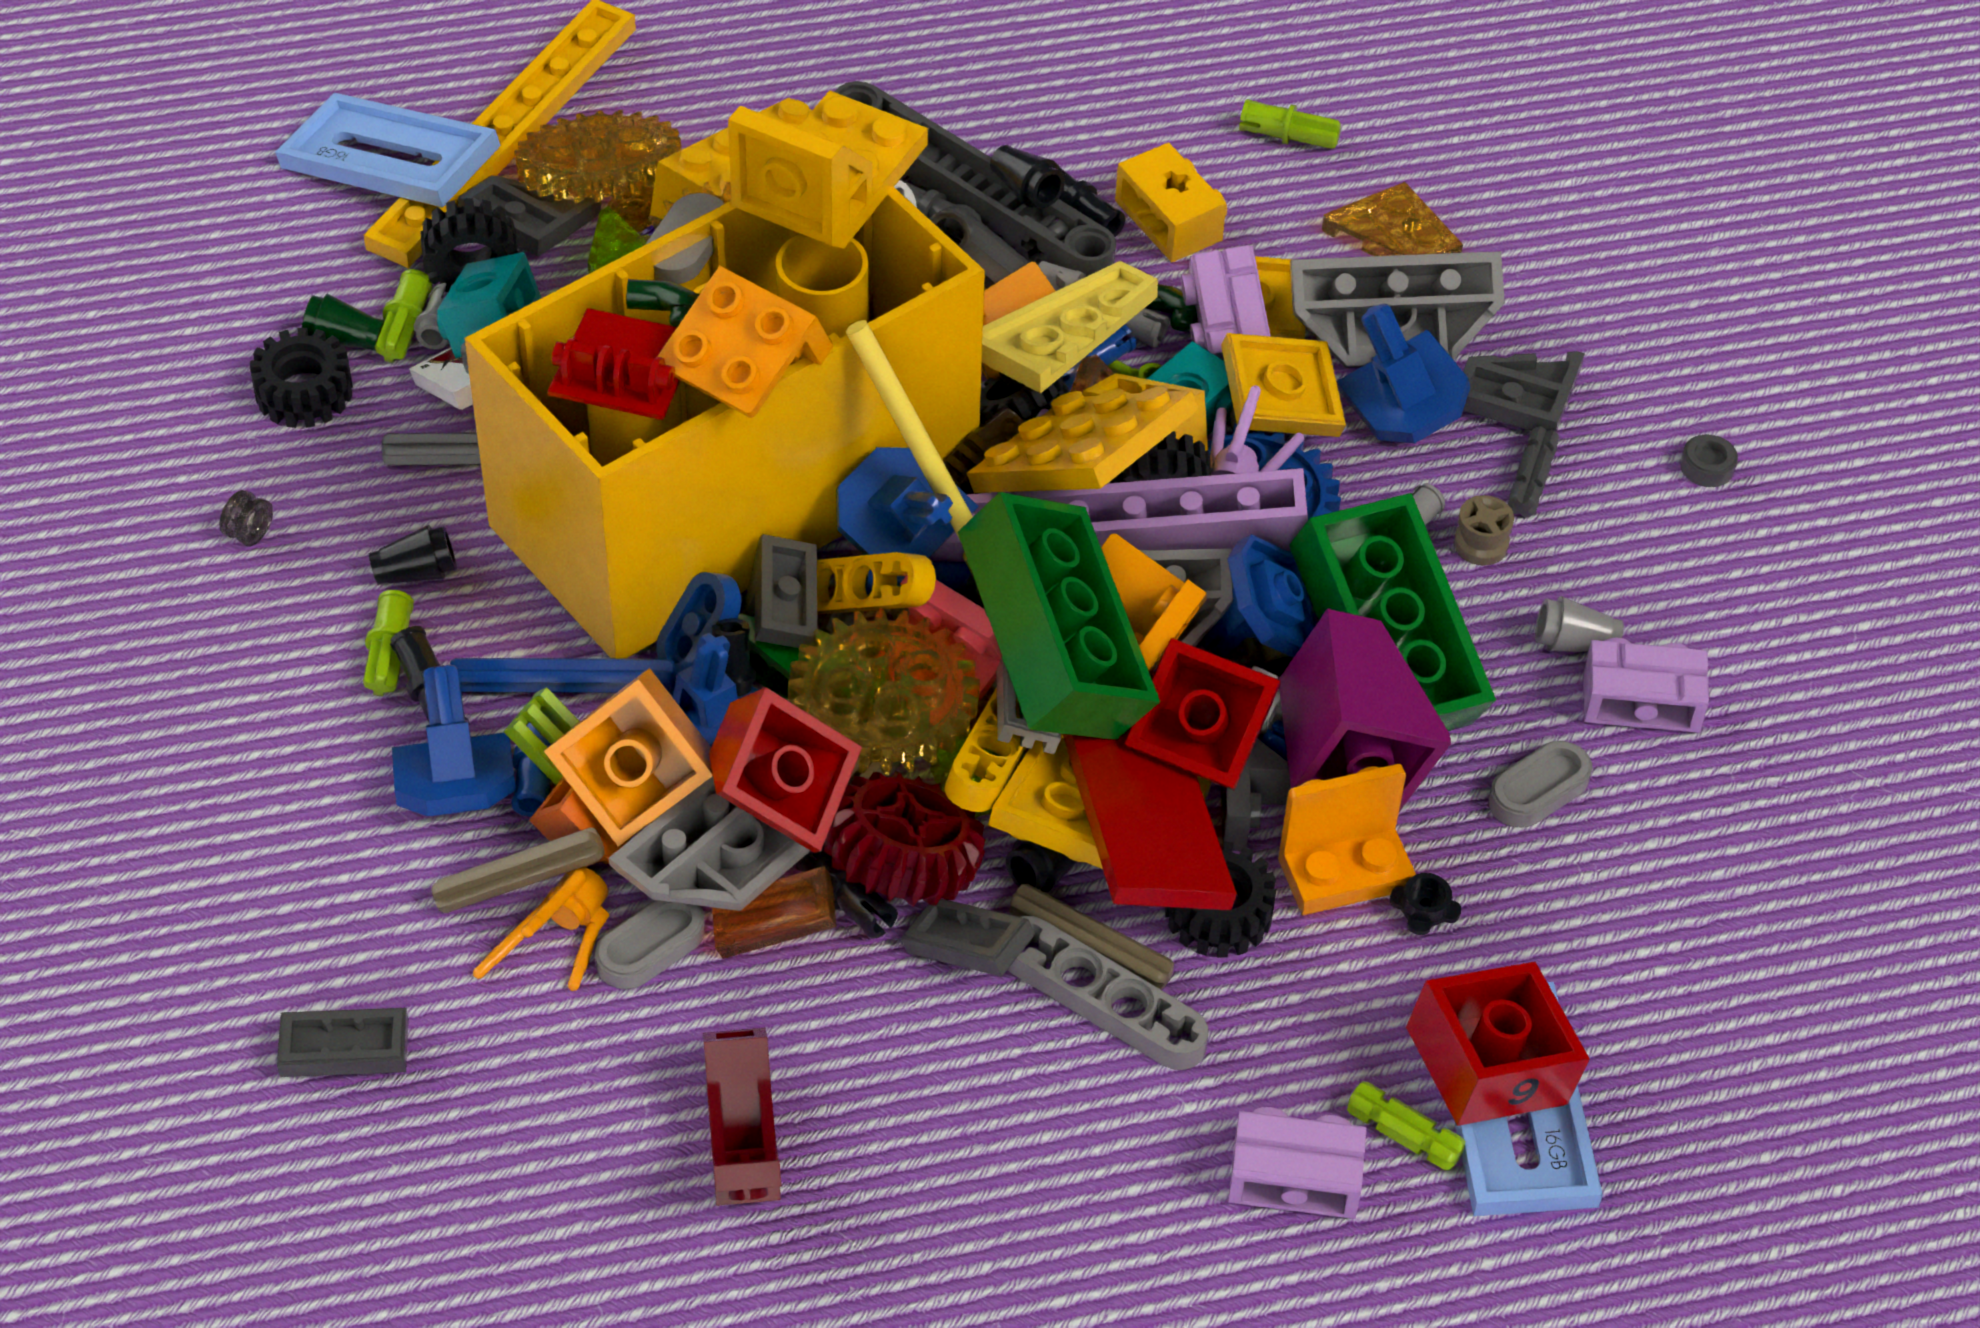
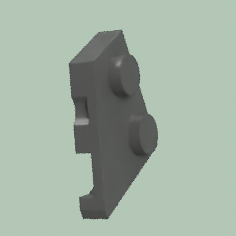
M491 175L458 197V207L464 206V198H473L474 206L477 207L480 206L482 199L491 201L492 211L498 205L505 209L506 217L511 216L514 221L517 246L539 257L601 214L602 197L586 192L585 198L581 202L556 198V187L537 183L525 184L515 179Z
M1578 351L1567 352L1566 361L1537 362L1536 353L1514 354L1508 358H1500L1494 355L1471 356L1468 358L1463 370L1469 379L1471 387L1463 411L1530 431L1537 426H1542L1546 430L1554 429L1557 431L1581 371L1585 353Z

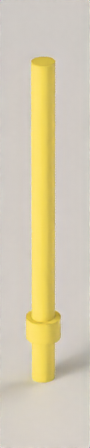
M857 321L846 329V334L933 493L946 494L951 498L953 504L948 510L952 516L950 524L959 538L958 531L973 516L867 321ZM964 552V553H963V559H964L966 565L968 566L967 557H966L965 552Z

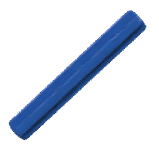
M455 658L450 662V665L456 666L459 670L461 692L536 693L547 687L552 693H617L648 668L653 671L669 693L674 690L676 681L674 662L670 659Z

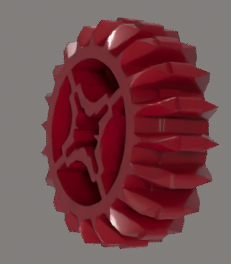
M873 771L869 779L855 776L851 785H847L826 837L824 851L832 856L833 868L846 871L847 882H860L865 885L866 894L875 891L886 895L889 902L893 898L905 899L912 907H914L918 900H923L929 905L936 906L941 898L955 900L959 891L968 890L970 883L974 881L977 871L981 866L985 854L983 848L986 840L983 838L984 825L975 819L976 812L962 809L952 803L946 796V793L942 791L941 783L932 786L922 782L920 776L914 780L904 778L897 771L891 777H886L880 772Z

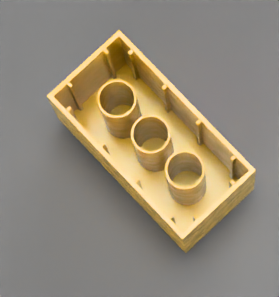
M895 187L892 188L844 249L828 245L733 207L730 201L484 327L464 339L489 526L610 658L626 659L658 640L660 631L688 584L699 573L710 572L729 575L738 584L740 593L747 590L758 540L762 534L817 544V549L842 536L837 530V487L877 447L909 448L846 334V329L853 323L860 320L867 321L943 462L972 431L974 432L979 427L985 270ZM710 235L713 237L714 253L694 279L679 285L700 295L720 265L815 315L833 344V348L821 365L802 355L797 361L793 360L756 416L752 418L683 381H680L663 420L548 396L547 393L559 366L552 365L553 348L557 341L566 343L569 338H573L587 308L671 326L669 322L671 311L627 309L628 279L655 280L654 265Z

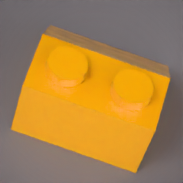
M650 668L611 696L544 750V753L618 847L713 776L709 757L711 746Z

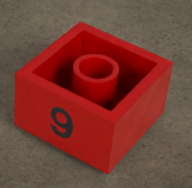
M1536 961L1426 980L1406 1025V1029L1457 1126L1568 1105L1590 1060Z

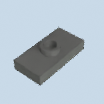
M940 899L936 906L927 905L901 937V940L909 954L1002 977L1034 937L1035 933L1029 919Z
M407 1008L281 1012L277 1056L279 1076L299 1077L406 1072L409 1026Z

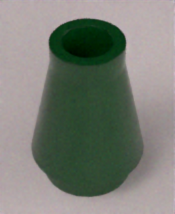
M327 293L324 298L315 295L311 296L303 317L302 328H307L308 336H313L316 329L325 331L326 340L333 335L339 339L340 347L344 345V347L367 348L376 351L375 344L385 320L374 318Z

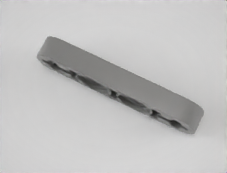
M1035 916L1021 917L1029 919L1035 933L1027 945L1032 941L1039 945L1038 950L1030 947L1024 953L1021 952L1008 968L1010 973L1165 1067L1173 1070H1186L1195 1067L1203 1060L1207 1050L1208 1025L1204 1017L1197 1011L1047 921ZM1046 961L1051 963L1050 969H1046ZM1082 967L1089 970L1095 979L1087 986L1074 987L1068 985L1061 975L1069 968ZM1132 997L1139 1000L1146 1010L1140 1016L1125 1018L1113 1010L1112 1004L1120 998ZM1157 1015L1162 1016L1161 1024L1155 1021ZM1183 1032L1191 1035L1190 1041L1183 1039L1177 1045L1169 1042L1170 1035L1178 1037Z

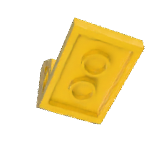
M831 90L826 93L798 128L746 107L739 106L728 119L731 203L733 207L828 245L844 249L928 145V128Z

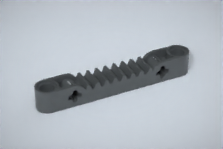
M854 81L845 83L834 91L928 128V145L901 179L905 181L910 178L912 185L923 189L925 187L927 192L932 189L940 191L946 195L947 201L973 208L977 213L981 214L982 223L997 236L1000 237L1002 235L1004 241L1012 248L1015 247L1016 251L1027 259L1029 263L1036 262L1039 265L1041 261H1045L1075 271H1081L1086 274V277L1115 263L1116 239L1107 228L1059 199L1047 208L1026 206L997 174L992 172L990 156L878 87L867 82Z

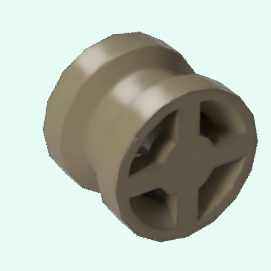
M1488 495L1474 496L1466 500L1460 508L1459 526L1456 528L1453 543L1460 557L1471 564L1481 566L1493 565L1501 561L1507 554L1510 541L1509 535L1513 528L1515 516L1512 508L1505 501Z

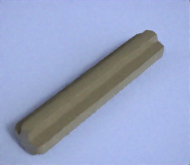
M587 828L439 879L431 887L432 896L439 911L449 913L598 862L605 855L604 845L598 831L595 828Z
M1022 884L1011 898L1009 908L1011 915L1017 917L1035 916L1047 921L1160 990H1163L1170 981L1174 970V962L1171 959L1029 884Z

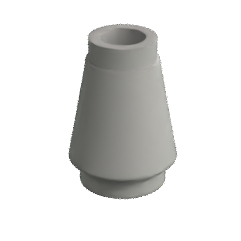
M1560 596L1557 601L1551 599L1543 601L1536 621L1535 641L1536 643L1547 645L1548 651L1588 652L1591 640L1604 641L1609 638H1622L1624 624L1622 620L1614 619L1609 615Z

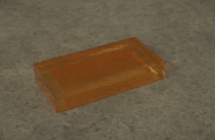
M825 866L777 879L741 911L712 907L715 949L723 959L837 927L831 875Z

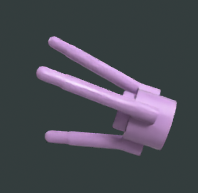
M1254 385L1250 388L1247 400L1244 403L1231 444L1224 449L1227 411L1225 408H1219L1216 411L1210 451L1211 475L1278 470L1304 441V435L1296 433L1259 471L1256 453L1250 447L1244 445L1261 393L1260 387Z

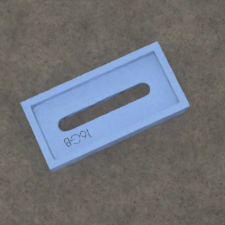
M334 92L275 153L282 169L444 207L501 145L496 129ZM355 137L357 142L415 156L421 153L424 158L440 162L436 165L426 166L338 145L337 143L343 140H352Z
M1547 982L1558 1001L1554 982ZM1578 1085L1568 1105L1527 1112L1536 1155L1539 1157V1166L1535 1169H1524L1517 1164L1507 1117L1457 1126L1455 1123L1457 1134L1465 1140V1148L1461 1157L1473 1216L1599 1208L1603 1194Z

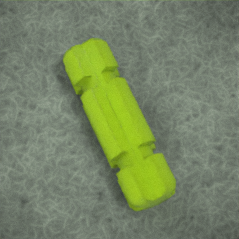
M1362 1081L1356 1087L1348 1101L1347 1111L1349 1114L1366 1124L1373 1120L1378 1123L1375 1128L1376 1130L1418 1155L1422 1151L1427 1152L1429 1155L1426 1160L1443 1170H1451L1460 1160L1465 1148L1463 1137L1446 1127L1442 1128L1440 1132L1435 1129L1436 1121L1395 1097H1392L1389 1101L1383 1098L1386 1092L1370 1082Z

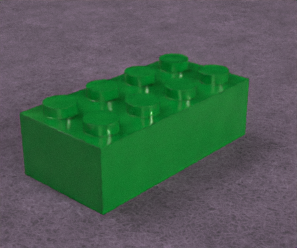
M999 492L958 531V535L1029 730L1116 740L1159 704L1160 699L1086 507Z
M1412 493L1309 518L1289 547L1318 620L1321 619L1327 609L1381 620L1446 729L1451 731L1472 725L1496 701V698Z

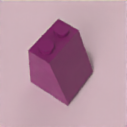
M1327 609L1279 678L1281 682L1279 691L1291 788L1298 787L1310 780H1329L1355 774L1367 767L1376 766L1381 768L1401 764L1406 773L1399 809L1400 812L1451 745L1448 730L1381 620Z

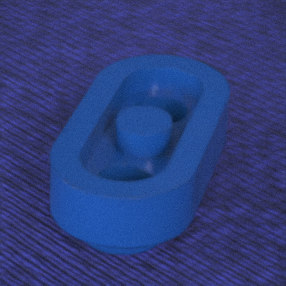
M702 572L696 575L688 584L660 631L657 640L658 659L672 660L676 675L693 666L699 638L707 633L712 635V626L716 625L717 621L738 618L741 608V593L738 584L731 576L710 572Z

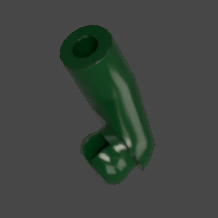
M628 279L626 304L627 309L671 311L669 322L671 326L678 327L699 294L672 281Z
M1158 284V298L1145 308L1172 313L1170 319L1171 327L1177 331L1190 332V324L1198 323L1195 305H1185L1182 290L1173 286Z

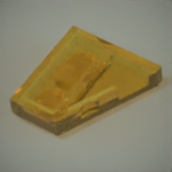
M1406 182L1323 215L1322 230L1325 234L1335 237L1339 231L1351 235L1363 241L1362 251L1373 256L1462 253L1463 244Z

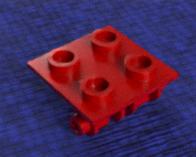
M587 308L573 338H569L566 343L557 341L553 348L552 365L559 366L547 391L548 396L663 420L681 380L675 377V367L666 365L665 359L658 357V355L677 327Z

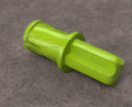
M1251 99L1245 100L1240 120L1243 122L1239 124L1240 131L1281 138L1282 143L1287 145L1289 140L1332 149L1338 144L1341 134V123L1336 119L1297 111V106L1292 104L1289 108L1252 101Z
M408 269L402 272L393 300L385 304L382 311L385 321L375 344L376 353L384 356V361L393 363L395 359H404L415 332V320L422 313L428 295L432 291L433 283L425 272L417 269Z
M387 590L379 595L374 627L368 631L365 637V646L369 652L363 685L365 688L373 690V695L384 696L385 692H394L398 686L401 664L395 651L390 646V640L396 633L409 627L410 615L414 607L413 598L400 590Z

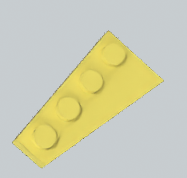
M1122 261L1103 268L984 325L982 363L1042 393L1158 298V279Z

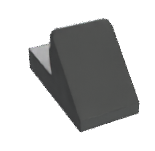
M765 534L760 536L743 608V614L755 617L756 641L811 650L818 638L817 544Z
M1258 738L1235 791L1221 786L1222 850L1224 841L1234 843L1233 851H1242L1244 846L1247 847L1249 828H1260L1261 804H1287L1288 791L1291 789L1288 762Z

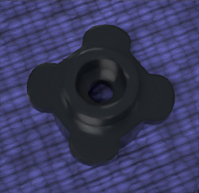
M1420 873L1412 876L1406 882L1405 887H1395L1390 895L1391 905L1402 911L1408 920V930L1417 935H1426L1430 932L1431 927L1443 922L1455 923L1461 915L1460 904L1451 900L1452 890L1450 885L1442 877L1432 873ZM1420 903L1428 904L1430 907H1423Z

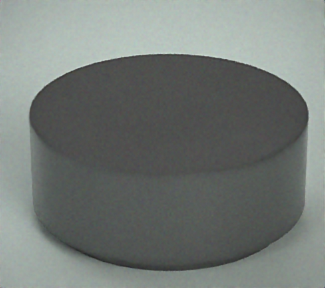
M1709 434L1698 435L1691 438L1685 444L1680 467L1685 477L1691 482L1704 487H1718L1732 479L1738 454L1734 446L1724 438Z

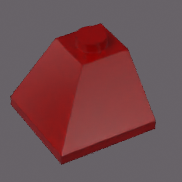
M1171 638L1152 680L1160 703L1132 726L1124 745L1129 749L1235 791L1281 682L1278 679Z
M764 687L729 704L709 752L716 794L810 851L817 853L822 850L862 747L767 687Z

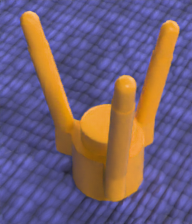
M586 867L566 872L555 888L550 890L541 904L473 970V976L477 979L483 978L524 938L531 937L552 918L558 925L570 930L577 929L579 925L586 926L568 981V988L571 991L578 990L583 975L586 972L598 933L610 916L601 906L608 897L609 892L604 880L593 870Z

